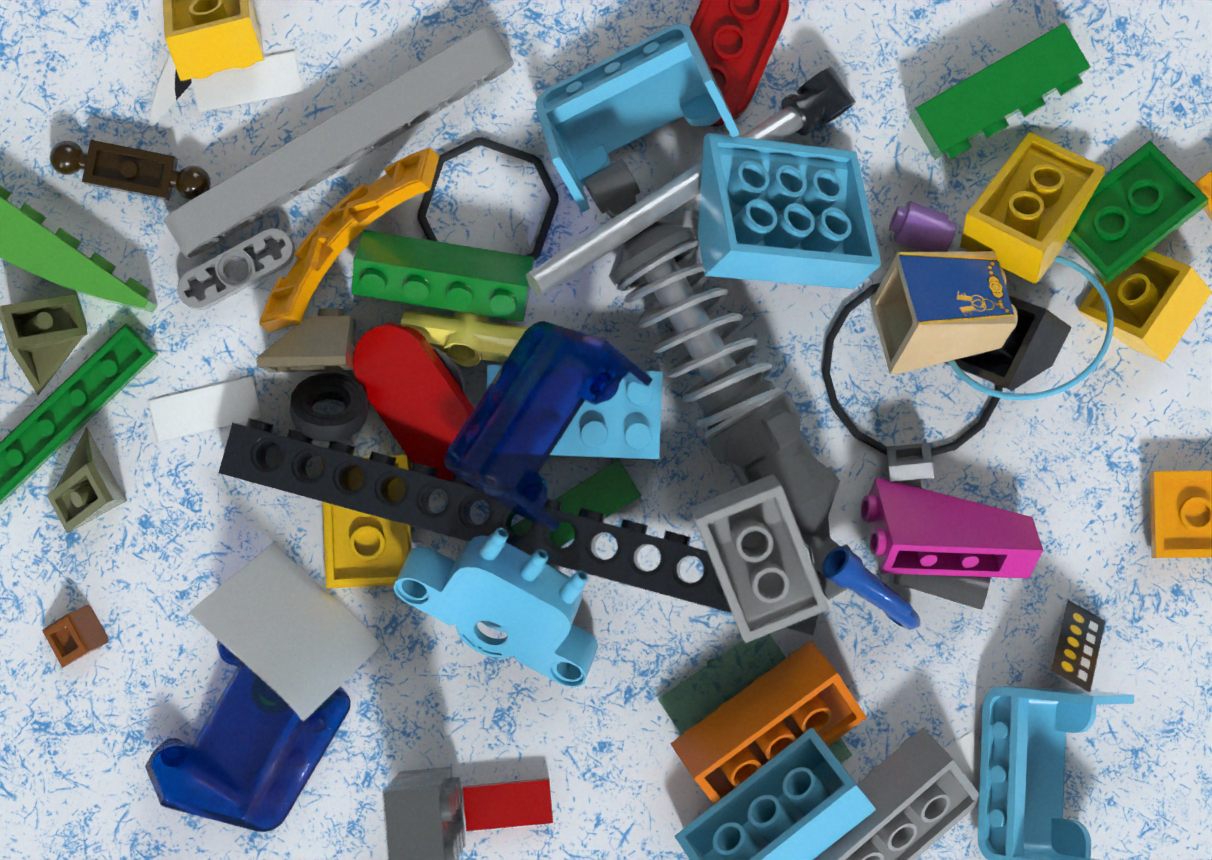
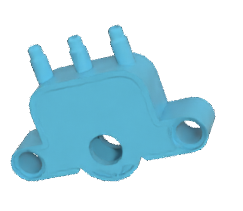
M503 528L496 529L490 536H478L471 539L456 561L427 547H416L409 551L394 584L395 593L400 599L448 625H456L458 635L466 645L476 652L496 658L515 656L517 662L567 687H579L585 683L598 649V643L594 636L573 624L583 597L582 590L588 580L585 572L577 571L569 577L545 563L548 560L546 551L538 549L530 556L506 543L509 535ZM482 622L487 627L500 632H506L507 636L501 639L488 637L478 629L477 623Z

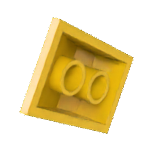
M1029 132L967 212L960 247L970 252L995 251L1000 267L1037 284L1062 249L1104 176L1106 168Z

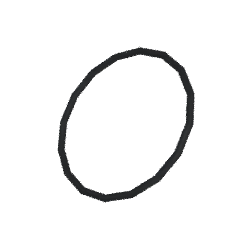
M877 283L871 285L843 307L826 337L822 376L832 410L853 437L887 455V446L860 432L839 406L830 375L833 344L849 313L877 291L881 284ZM995 384V390L1002 392L1003 387ZM992 396L978 423L952 443L930 448L931 455L935 456L956 450L981 431L987 424L1001 398Z

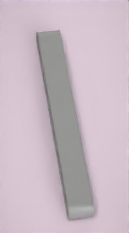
M492 25L482 27L180 206L167 215L164 222L185 258L197 256L510 69L515 62Z

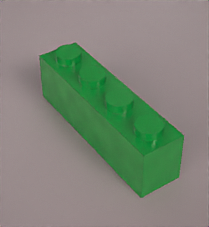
M1064 22L919 105L909 117L934 160L945 154L951 160L972 147L969 140L984 133L986 139L1007 128L1009 124L1006 119L1016 113L1021 112L1023 117H1027L1044 107L1046 102L1043 98L1057 90L1060 96H1063L1082 85L1083 81L1080 77L1091 66Z
M363 230L353 259L351 294L523 322L531 288L526 274L533 270L534 257Z

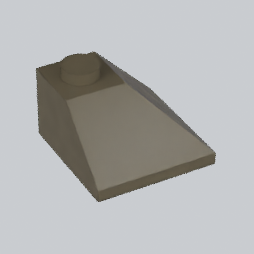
M318 309V316L305 317L301 324L294 326L257 357V367L270 373L354 371L355 319L351 316H344V309Z

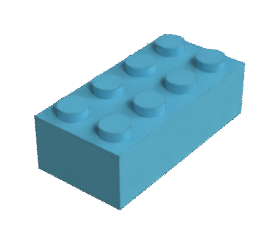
M488 365L484 453L494 455L658 461L660 458L663 372Z
M810 728L674 837L689 860H813L873 813L876 808L817 732Z

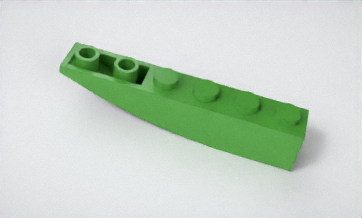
M0 185V258L64 288L109 303L153 313L157 305L147 299L152 291L132 277H129L126 283L112 274L116 268L115 265L96 252L93 253L91 258L77 249L81 241L60 227L56 233L42 225L46 219L44 215L26 203L19 209L7 200L11 192Z

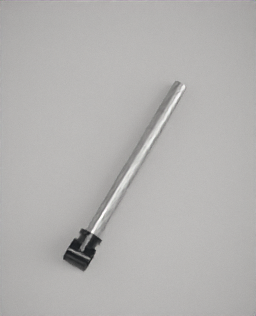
M830 66L804 83L796 91L798 95L790 94L781 101V111L740 137L781 142L795 132L806 136L815 129L816 123H819L821 127L827 125L856 103V100L835 70ZM702 162L527 273L526 278L533 291L538 296H543L699 195L701 191Z

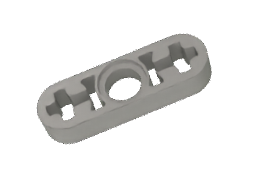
M266 229L186 272L178 282L177 291L179 298L185 305L195 310L209 309L288 266L294 258V242L280 229ZM272 238L278 243L285 242L286 246L280 249L282 257L276 260L271 255L265 256L259 260L264 265V268L258 271L255 260L247 251L253 248L254 253L257 255L269 249L267 241ZM239 257L246 260L248 273L240 281H230L226 277L225 266L229 260ZM215 268L218 279L226 286V289L220 291L219 286L214 284L204 290L206 296L204 300H200L195 296L189 297L188 293L193 290L192 282L197 279L202 284H205L215 279L209 273L210 270Z

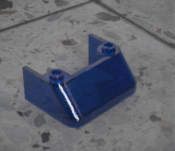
M546 321L537 322L530 326L521 336L451 443L445 455V467L460 479L519 516L556 531L560 523L541 510L547 501L549 486L547 480L538 474L584 401L590 404H599L610 400L617 393L622 379L647 387L653 379L605 339Z

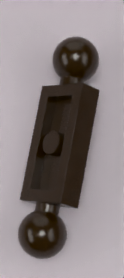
M90 140L88 153H84L82 148L72 141H61L54 145L50 151L49 159L55 171L63 175H72L80 170H84L82 182L86 185L170 201L172 188H177L184 198L192 200L209 190L211 186L208 173L199 166H187L181 171H176L178 159L171 155Z

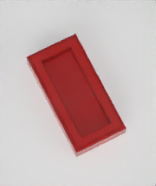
M550 778L463 786L466 831L553 823Z

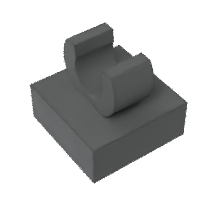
M930 443L886 447L890 482L902 481L903 484L921 488V479L934 478Z

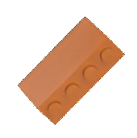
M810 640L801 648L793 651L786 659L767 673L755 679L752 684L729 701L722 703L718 709L695 726L687 729L670 745L694 780L713 804H715L810 728H813L826 745L829 746L867 717L839 674L813 641Z

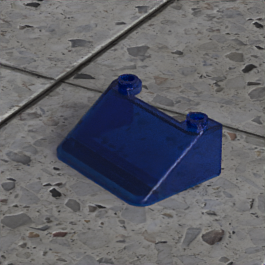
M217 640V650L220 657L226 663L237 666L235 672L193 745L184 743L178 738L168 739L153 751L145 768L161 806L257 832H268L279 827L288 816L347 716L351 701L347 692L340 686L303 721L273 688Z

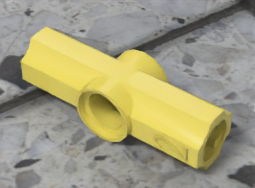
M411 310L403 313L401 326H410L419 331L431 346L448 354L457 365L472 367L480 363L481 359L524 366L531 362L535 338L534 328L490 322L489 318L484 315L456 311L453 316Z

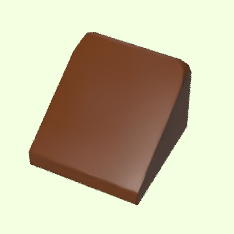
M90 605L66 614L42 630L62 668L102 647L109 641Z

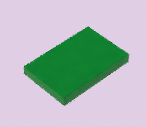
M1149 140L1101 179L1066 242L1108 284L1206 207L1209 198Z

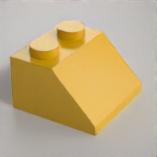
M163 0L164 36L180 81L192 78L204 79L216 72L232 68L244 69L256 62L264 61L262 37L253 0Z
M1152 250L1110 283L1106 284L1101 278L1098 279L1107 292L1113 309L1114 328L1112 336L1130 348L1162 363L1169 357L1212 293L1191 266ZM1094 286L1078 308V311L1107 331L1105 305L1101 295Z

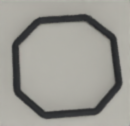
M483 137L474 138L441 154L431 189L424 193L417 213L418 221L427 240L437 241L426 218V213L444 162L480 145L533 163L551 198L533 252L526 255L534 257L535 261L541 255L559 202L558 193L541 159L536 155Z

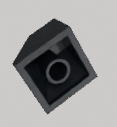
M1009 295L1011 304L1017 310V325L1002 348L954 361L962 371L1013 391L1053 366L1072 327L1049 310Z

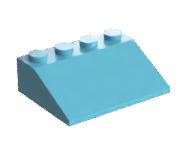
M708 133L704 137L698 241L705 276L855 289L881 266L856 151L737 136L732 138L729 135Z

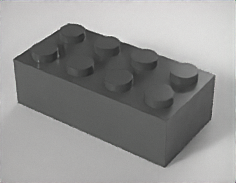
M452 767L400 771L383 791L388 860H460V854H463V847L466 846L464 821H456V809H459V804L462 803L460 777H452Z

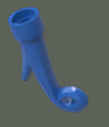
M845 546L836 547L829 552L822 564V573L825 577L839 587L849 588L875 605L899 626L908 630L921 626L920 617L913 607L863 566L862 559Z

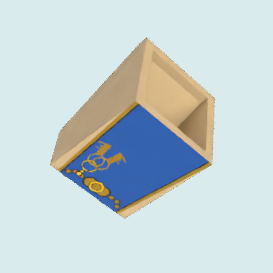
M995 251L897 252L870 302L890 374H900L1000 349L1017 325V310L1010 302L1006 289V275L1000 269Z

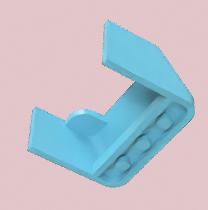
M686 24L669 26L551 86L537 98L535 103L551 160L582 213L590 209L583 186H585L583 180L610 165L609 153L682 116L686 118L688 124L701 127L711 126L722 117L732 138L740 134L690 27Z
M998 686L988 691L983 701L978 814V846L986 859L1099 860L1091 858V837L1087 828L1076 820L1063 819L1066 732L1082 733L1087 731L1095 721L1096 705L1134 704V695L1092 690L1088 693L1082 689Z

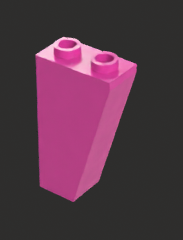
M875 478L869 495H865L862 499L861 516L863 521L868 523L870 551L873 555H876L881 573L1029 579L1043 552L1033 517L895 481L890 482V480L884 478Z

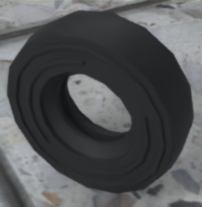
M321 373L306 378L296 386L291 394L290 416L296 429L304 436L317 441L335 442L349 438L361 430L368 417V397L362 385L352 377L339 373ZM326 399L341 401L346 406L342 412L333 415H323L315 412L312 408L315 403Z

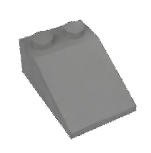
M774 474L690 507L744 643L829 610L783 488Z

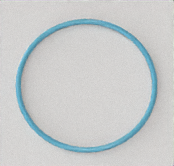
M1058 255L1055 258V262L1077 270L1095 286L1102 297L1107 313V331L1099 353L1082 373L1067 383L1037 393H1006L993 390L974 381L960 369L954 360L948 361L949 365L971 387L1002 399L1035 400L1053 396L1070 389L1085 379L1098 366L1105 356L1112 339L1114 328L1113 309L1102 284L1093 274L1078 263Z

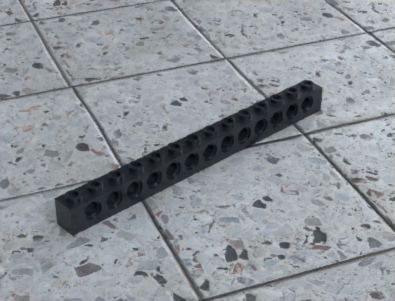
M248 418L246 426L232 423L219 474L468 542L474 537L490 536L496 529L503 528L509 535L506 543L530 556L538 549L546 551L548 560L545 563L575 571H583L589 575L732 613L707 550L689 546L691 540L689 536L665 530L663 539L647 535L648 525L626 519L622 520L621 527L604 523L606 514L580 507L578 516L562 512L563 502L538 496L536 504L519 500L521 491L496 485L494 493L477 489L480 480L454 473L452 482L436 478L438 469L414 462L412 463L411 470L395 467V457L371 451L369 459L353 455L354 446L336 441H330L328 448L312 444L313 439L289 429L287 437L272 433L273 424ZM278 445L281 450V460L275 467L270 468L265 460L266 452L271 446ZM319 456L323 464L322 472L318 477L310 479L306 473V464L310 458ZM359 466L364 473V481L358 489L351 490L347 485V474L352 468ZM401 478L406 485V492L399 501L393 502L388 496V485L393 479ZM443 489L448 497L447 506L443 511L434 513L429 507V497L433 491ZM484 500L490 508V514L484 523L477 525L470 517V509L476 501ZM526 511L531 516L532 527L527 534L518 536L512 530V519L517 513ZM567 522L573 527L575 537L569 546L561 548L555 543L553 533L559 524ZM604 534H611L617 541V551L609 559L600 558L595 550L597 539ZM647 545L655 546L660 552L661 557L659 565L651 571L643 570L637 560L639 551ZM688 557H697L704 567L702 577L693 583L685 581L680 574L681 563ZM815 571L816 576H817L818 581H819V577H820V573H821V572ZM819 581L822 591L825 595L828 583ZM819 614L785 628L814 635Z

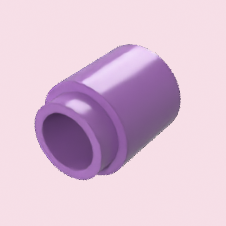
M908 201L904 208L900 206L896 208L889 230L895 232L894 241L922 252H947L955 236L957 223L948 220L949 216L947 214Z

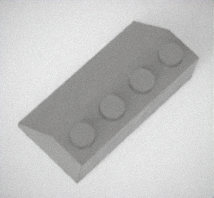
M923 727L914 736L907 738L900 748L885 761L872 768L867 776L858 783V786L876 810L813 860H915L979 804V793L954 759Z

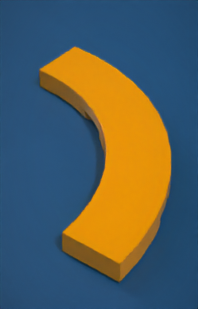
M430 147L392 163L385 168L386 175L369 186L365 183L360 184L330 210L295 251L294 256L297 258V261L286 278L279 277L265 304L259 325L267 332H272L301 324L305 310L319 282L349 243L373 221L393 207L431 189L439 160L438 154Z

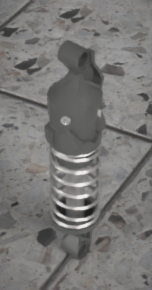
M622 159L583 180L602 214L607 213L612 219L637 203L635 195L640 193V189ZM655 222L619 246L609 277L614 286H617V290L627 291L640 285L625 296L624 302L631 303L654 292L661 306L642 318L638 327L646 328L667 317L669 318L675 330L654 345L653 352L660 353L682 342L684 343L689 355L671 367L667 376L675 378L693 369H699L704 379L685 392L682 401L689 403L697 400L704 412L698 419L696 426L708 428L704 435V439L709 440L706 444L720 464L723 463L731 467L741 486L772 474L775 475L783 488L804 545L808 549L815 571L821 572L819 581L828 583L825 597L830 600L849 589L847 587H839L822 573L824 559L829 552L840 546L830 538L828 520L840 480L832 466L827 468L820 463L800 431L801 416L791 396L789 394L786 395L787 390L775 388L772 381L765 380L771 372L772 365L767 363H740L753 352L758 340L745 338L727 345L723 343L722 340L740 325L743 315L730 313L710 320L708 316L725 301L728 290L715 288L695 295L694 291L710 276H705L703 272L690 284L685 278L704 271L703 263L680 269V266L688 261L696 252L699 245L693 229L685 226ZM716 297L708 306L702 307L700 302ZM729 323L719 333L716 331V327ZM742 349L734 357L730 355L731 352ZM847 544L844 545L849 550H851Z

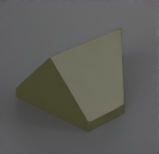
M76 294L0 306V321L9 350L35 392L39 395L81 339L88 335Z
M87 426L56 488L47 495L67 533L127 501Z

